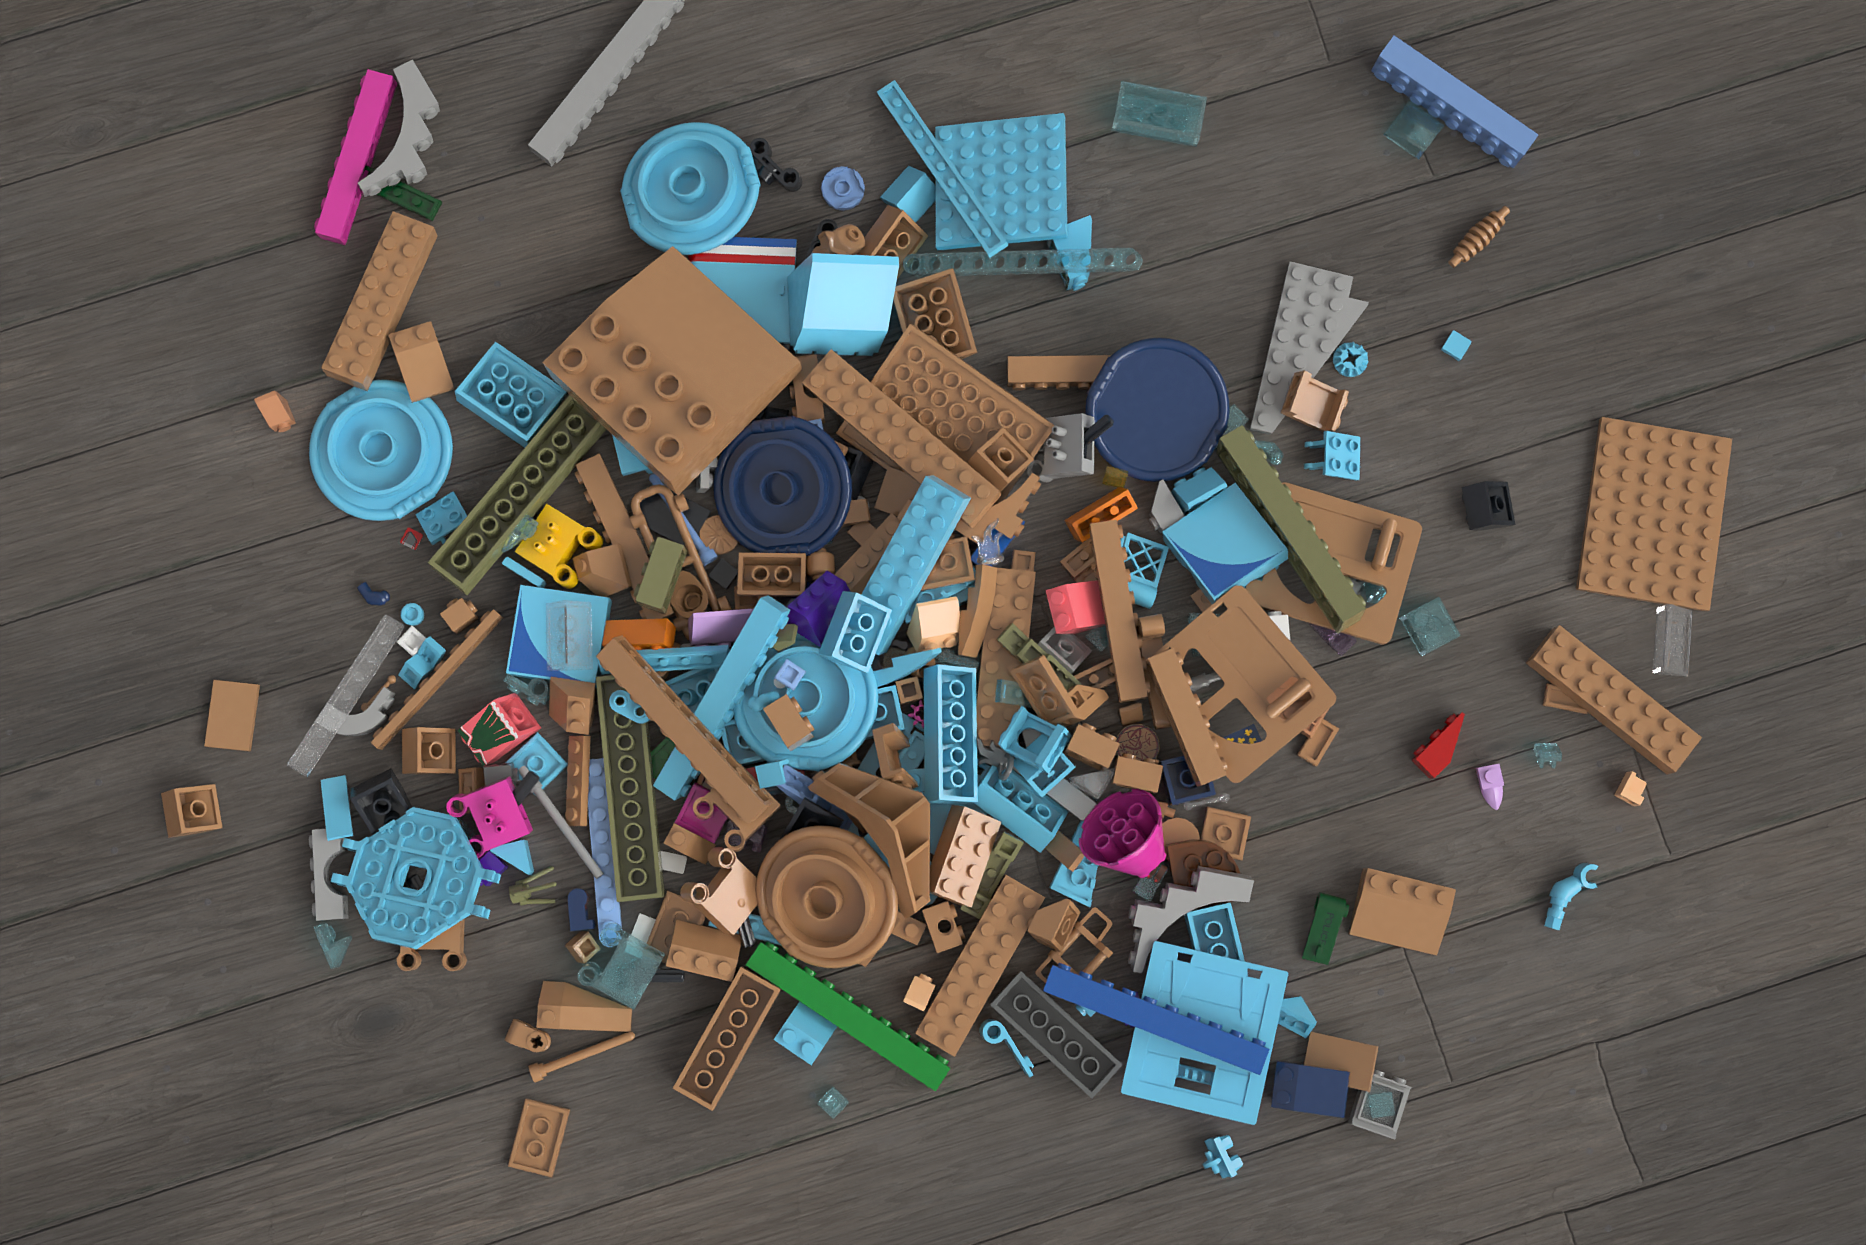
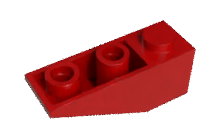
M1463 712L1457 715L1455 713L1451 714L1445 720L1447 725L1442 730L1436 729L1429 736L1431 741L1426 746L1420 745L1413 752L1415 757L1411 761L1429 779L1435 778L1451 762L1465 716Z

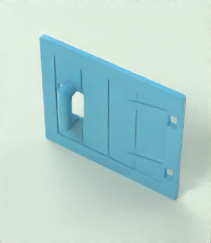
M1154 941L1141 999H1144V996H1148L1158 1000L1156 1004L1165 1008L1166 1004L1178 1008V1013L1187 1016L1188 1012L1201 1017L1200 1022L1209 1024V1021L1222 1025L1221 1030L1230 1033L1231 1029L1243 1033V1038L1252 1041L1253 1037L1266 1042L1265 1047L1270 1050L1261 1075H1258L1135 1027L1121 1093L1255 1125L1288 972ZM1178 952L1193 955L1191 962L1177 960ZM1247 969L1262 971L1260 979L1247 976ZM1180 1057L1216 1065L1215 1072L1179 1064ZM1178 1077L1210 1085V1094L1174 1086L1175 1079Z

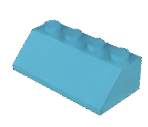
M991 765L978 783V802L974 804L994 819L1001 821L1002 825L1038 852H1041L1055 837L1068 814L1066 809L1046 794L1041 797L1026 779L1014 770L1003 781L998 778L997 767Z

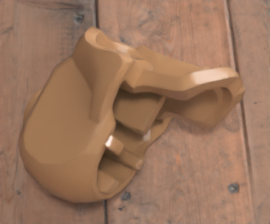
M847 224L834 231L820 233L818 238L821 245L816 246L812 253L856 255L864 248L865 239L858 227Z

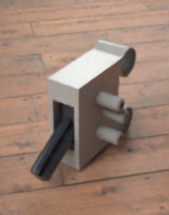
M1083 413L1046 418L1055 426L1052 427V433L1044 443V462L1033 460L1027 467L1028 476L1034 473L1040 477L1039 481L1048 483L1055 478L1094 474V440L1113 426V419L1109 415H1104L1094 423V417Z

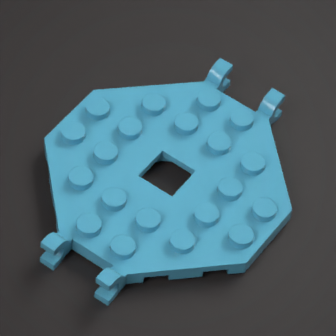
M412 807L406 811L405 815L397 820L390 821L371 837H366L361 841L344 838L342 847L356 852L349 876L333 873L331 882L347 887L356 902L355 905L361 918L369 929L368 932L372 939L418 949L469 915L488 919L490 910L484 906L474 905L481 879L499 884L501 874L493 870L483 869L456 817ZM409 866L427 869L425 881L420 890L403 887Z

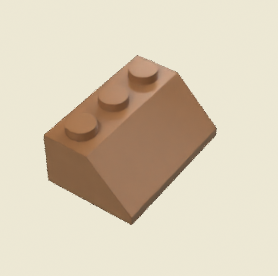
M887 205L864 237V248L856 255L899 257L898 279L928 235L902 209Z
M739 553L737 596L769 595L798 597L806 590V553Z
M676 920L665 965L732 982L740 952V935L723 934L719 929Z

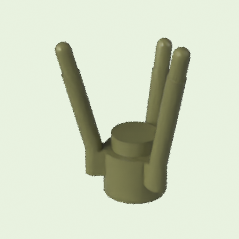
M550 866L523 880L516 881V885L509 886L512 903L520 902L521 906L526 904L555 903V899L528 898L531 897V892L554 887L557 885L556 882L529 887L526 884L554 870V867Z

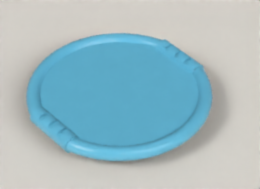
M690 122L664 129L648 139L630 160L623 177L620 192L630 229L644 242L663 252H666L673 246L682 255H692L719 247L733 238L743 228L755 208L761 184L750 147L738 136L718 125Z
M373 380L368 392L352 387L328 402L315 422L309 443L311 470L318 487L325 497L347 514L372 521L401 519L434 498L448 475L453 452L450 428L437 404L430 397L412 403L406 384L393 380Z
M797 633L795 644L779 652L772 647L765 653L767 656L765 662L761 667H757L754 672L756 674L754 681L750 686H746L743 700L740 704H736L733 709L737 728L747 745L767 762L788 759L789 763L786 765L791 768L820 771L832 767L851 756L862 745L873 727L878 708V687L872 667H870L868 673H864L831 661L819 655L821 647ZM786 659L806 671L794 691L787 686L777 688L774 685V677ZM771 691H777L780 698L786 694L789 698L795 697L803 710L799 714L802 718L806 716L815 729L811 732L814 737L793 751H790L764 709L760 712H754L753 709L748 707V701L751 697L758 698L760 695Z

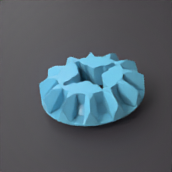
M1354 342L1344 343L1336 349L1333 355L1334 367L1344 376H1358L1367 367L1369 362L1368 352L1363 349L1362 345ZM1348 353L1351 356H1359L1354 361V365L1351 362L1343 363L1348 358Z

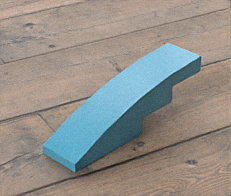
M941 648L892 658L893 667L873 671L877 687L904 678L925 666L942 652Z

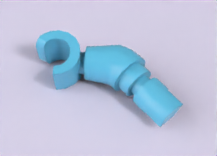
M1589 863L1579 864L1575 868L1573 876L1554 884L1549 895L1551 896L1550 903L1552 907L1548 908L1544 926L1560 930L1565 914L1563 907H1567V903L1571 902V898L1581 891V887L1597 888L1595 883L1586 881V873L1589 870H1596L1598 868L1597 865Z

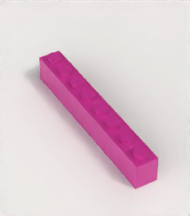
M368 69L366 76H363L361 79V91L354 101L355 110L353 116H350L348 119L347 135L342 138V150L334 163L335 172L328 181V193L321 203L322 212L320 218H317L315 221V233L321 239L346 245L362 196L358 182L368 175L367 170H365L364 174L363 171L365 165L369 167L372 165L398 84L391 75Z

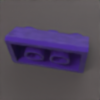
M827 570L788 605L787 608L790 609V612L787 615L789 618L787 624H796L798 626V634L821 647L842 592H851L846 582Z

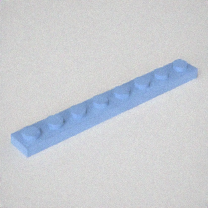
M590 759L588 814L592 858L604 873L598 879L594 877L599 940L622 938L620 902H617L604 759Z

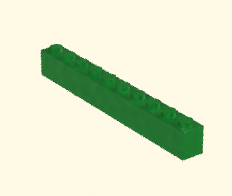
M767 941L766 944L760 942L746 966L936 1092L951 1069L947 1065L949 1062L947 1059L939 1054L936 1057L928 1052L930 1048L920 1041L916 1045L909 1040L911 1035L902 1029H899L898 1032L890 1027L892 1025L890 1021L882 1016L877 1019L871 1015L872 1009L864 1004H861L859 1007L852 1002L854 998L844 991L841 994L834 990L835 985L825 978L823 981H820L815 977L816 972L807 966L802 969L796 965L798 960L787 953L785 956L777 952L779 948L771 942Z

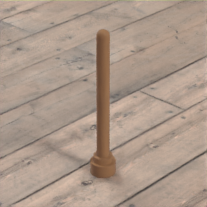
M630 1031L547 1064H538L537 1062L529 1065L531 1077L534 1083L544 1079L543 1077L547 1076V1073L629 1042L635 1038V1034Z

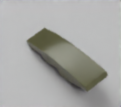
M1010 623L996 639L1022 664L1044 655L1066 691L1072 686L1081 685L1052 655L1047 654L1013 623Z

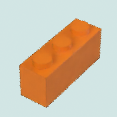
M1118 487L1064 521L1074 539L1084 542L1090 538L1089 525L1091 523L1116 519L1118 521L1138 509L1129 490Z
M668 618L606 620L602 646L605 647L613 638L623 635L636 650L673 648L676 626Z

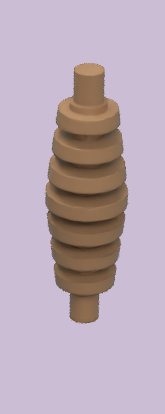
M1503 206L1498 212L1492 211L1489 213V216H1485L1482 221L1476 223L1469 230V233H1466L1464 240H1461L1453 250L1454 256L1448 261L1450 266L1455 268L1460 262L1466 263L1470 260V257H1474L1477 252L1483 250V247L1490 243L1495 234L1499 232L1500 227L1505 224L1504 217L1510 212L1509 208Z

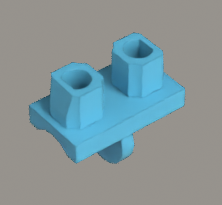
M1230 1136L1212 1137L1205 1140L1204 1142L1209 1151L1205 1152L1207 1161L1203 1163L1204 1169L1211 1167L1214 1174L1220 1173L1222 1178H1232L1237 1175L1236 1171L1243 1166V1163L1238 1155L1229 1157L1226 1152L1227 1149L1233 1146Z

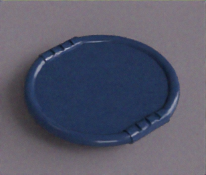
M1170 338L1139 340L1122 347L1108 357L1087 392L1085 409L1086 415L1094 417V423L1104 415H1109L1114 421L1111 428L1094 440V446L1105 461L1129 477L1151 482L1178 479L1192 473L1207 463L1218 445L1219 439L1228 428L1230 411L1225 382L1213 362L1195 347Z
M795 416L753 420L721 452L717 467L715 468L713 492L715 505L725 528L739 544L753 553H806V556H810V554L817 552L827 545L843 526L851 504L852 480L845 456L832 437L820 427L807 420Z

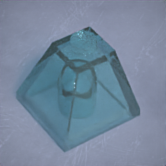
M1409 100L1384 133V136L1419 160L1445 125Z

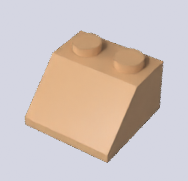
M957 597L916 604L907 630V635L916 652L936 648H951L957 645L960 628V611Z

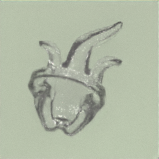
M999 518L986 528L983 542L979 536H972V539L978 543V564L996 566L999 562L1004 561V555L1000 552L999 538L1003 533H997L994 536V540H992L991 535L992 530L998 524Z

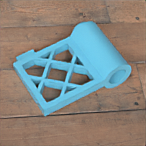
M1127 533L1126 536L1120 539L1121 547L1126 548L1128 555L1127 560H1124V562L1131 560L1136 570L1130 573L1129 591L1134 593L1135 604L1150 609L1156 598L1157 586L1169 547ZM1130 540L1137 542L1142 551L1132 555L1128 547ZM1153 548L1162 551L1160 559L1155 562L1152 561L1148 553ZM1144 553L1149 564L1139 568L1134 557ZM1151 567L1155 574L1153 582L1145 579L1141 571Z

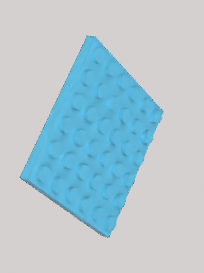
M1064 113L935 127V139L1007 244L1067 238L1066 131ZM936 180L937 250L981 246Z

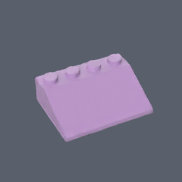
M754 609L693 613L688 619L690 646L699 647L718 644L731 647V643H735Z

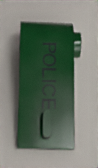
M1321 892L1318 893L1314 905V918L1302 954L1303 959L1329 965L1342 918H1346L1348 915L1349 904H1346V899Z

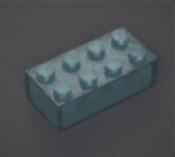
M1121 81L1111 131L1197 147L1207 97Z

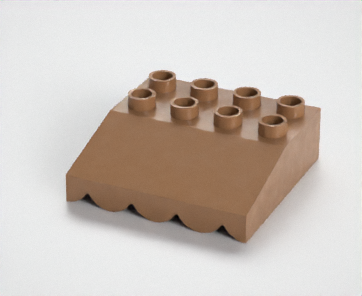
M673 246L608 297L543 362L548 373L559 386L677 495L802 371L801 363L795 356Z

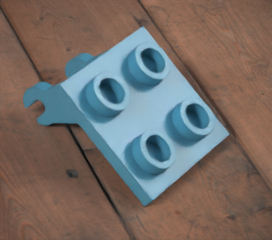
M1324 431V440L1305 442L1304 447L1325 448L1324 462L1304 464V469H1323V475L1359 480L1360 437Z
M454 491L415 514L432 545L439 541L444 544L447 540L445 535L457 529L467 517Z

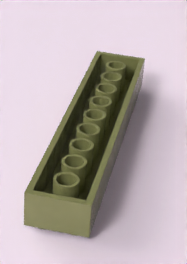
M569 395L430 559L428 564L431 568L467 596L607 429Z
M1243 425L1219 439L1216 453L1241 491L1288 549L1287 560L1338 634L1360 621L1366 610V603L1360 594L1357 595L1353 590V583L1350 578L1344 576L1341 572L1338 560L1335 557L1332 558L1328 553L1326 542L1323 539H1319L1316 535L1313 523L1305 519L1301 505L1293 501L1290 489L1286 484L1281 483L1276 468L1274 466L1270 467L1266 461L1267 456L1265 452L1254 443L1253 434L1250 430H1245Z
M613 675L596 677L617 902L665 897L655 788L653 786L654 777L648 722L643 724L636 723L615 712L609 704L610 696L617 690L628 691L616 683ZM623 697L617 699L619 706L624 704ZM638 708L636 711L637 715L642 716L644 709Z

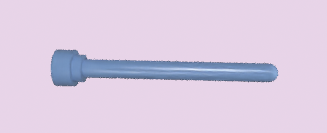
M655 474L650 475L649 480L652 485H663ZM659 493V495L661 496V498L663 499V501H664V502L666 503V505L668 506V503H667V501H666L664 495H662V494ZM681 512L694 545L699 551V558L703 566L710 564L717 559L718 555L713 549L705 546L683 512Z

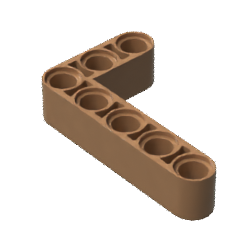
M1162 614L1139 617V626H1135L1137 635H1141L1143 648H1139L1141 657H1145V661L1163 647L1161 637L1165 634V626ZM1150 686V692L1147 694L1155 730L1172 727L1158 694Z

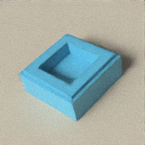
M1453 330L1441 350L1460 361L1472 341Z

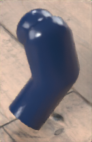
M366 582L357 587L365 601L370 605L382 606L390 600V595L387 591H372Z

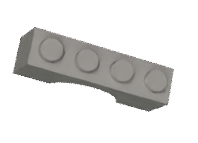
M326 829L312 830V835L309 836V846L311 849L313 848L310 868L311 871H314L311 891L315 894L312 913L313 916H316V921L349 919L348 896L337 892L333 888L328 875L333 859L345 851V848L342 847L344 838L328 841Z

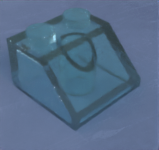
M1440 597L1400 617L1421 657L1461 636Z

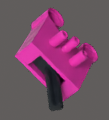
M529 771L516 789L509 776L470 793L456 794L447 802V812L453 817H460L470 809L481 834L469 839L471 846L472 842H478L482 847L480 852L475 851L478 858L486 851L530 834L533 830L522 802L540 780V777L535 772ZM455 800L463 803V810L460 811L454 807Z

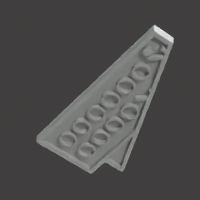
M1295 262L1288 263L1250 430L1270 435L1285 417V415L1281 414V410L1294 373L1305 370L1312 374L1311 378H1314L1366 309L1369 302L1349 298L1353 276Z

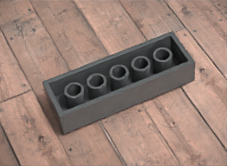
M1019 971L990 1003L998 1013L1090 1098H1093L1123 1065L1022 971Z

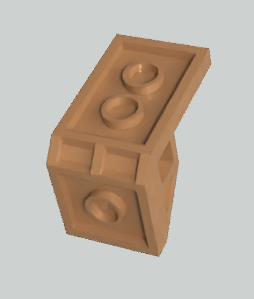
M1044 655L1018 665L1010 671L1038 717L1055 726L1060 724L1067 727L1085 720L1109 698L1105 690L1079 684L1070 687L1066 691Z

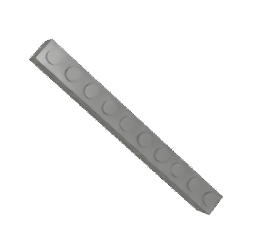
M644 0L530 141L528 146L531 152L551 167L555 162H560L566 148L572 146L578 138V133L589 126L594 113L601 111L606 98L612 96L618 88V83L629 76L631 67L635 62L641 61L646 48L656 42L659 32L669 26L671 17L675 12L679 13L685 0Z

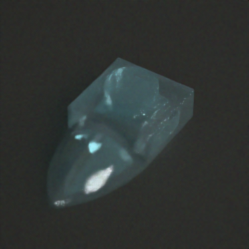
M526 514L512 531L501 551L506 552L516 546L522 539L526 541L527 538H531L535 534L539 523Z

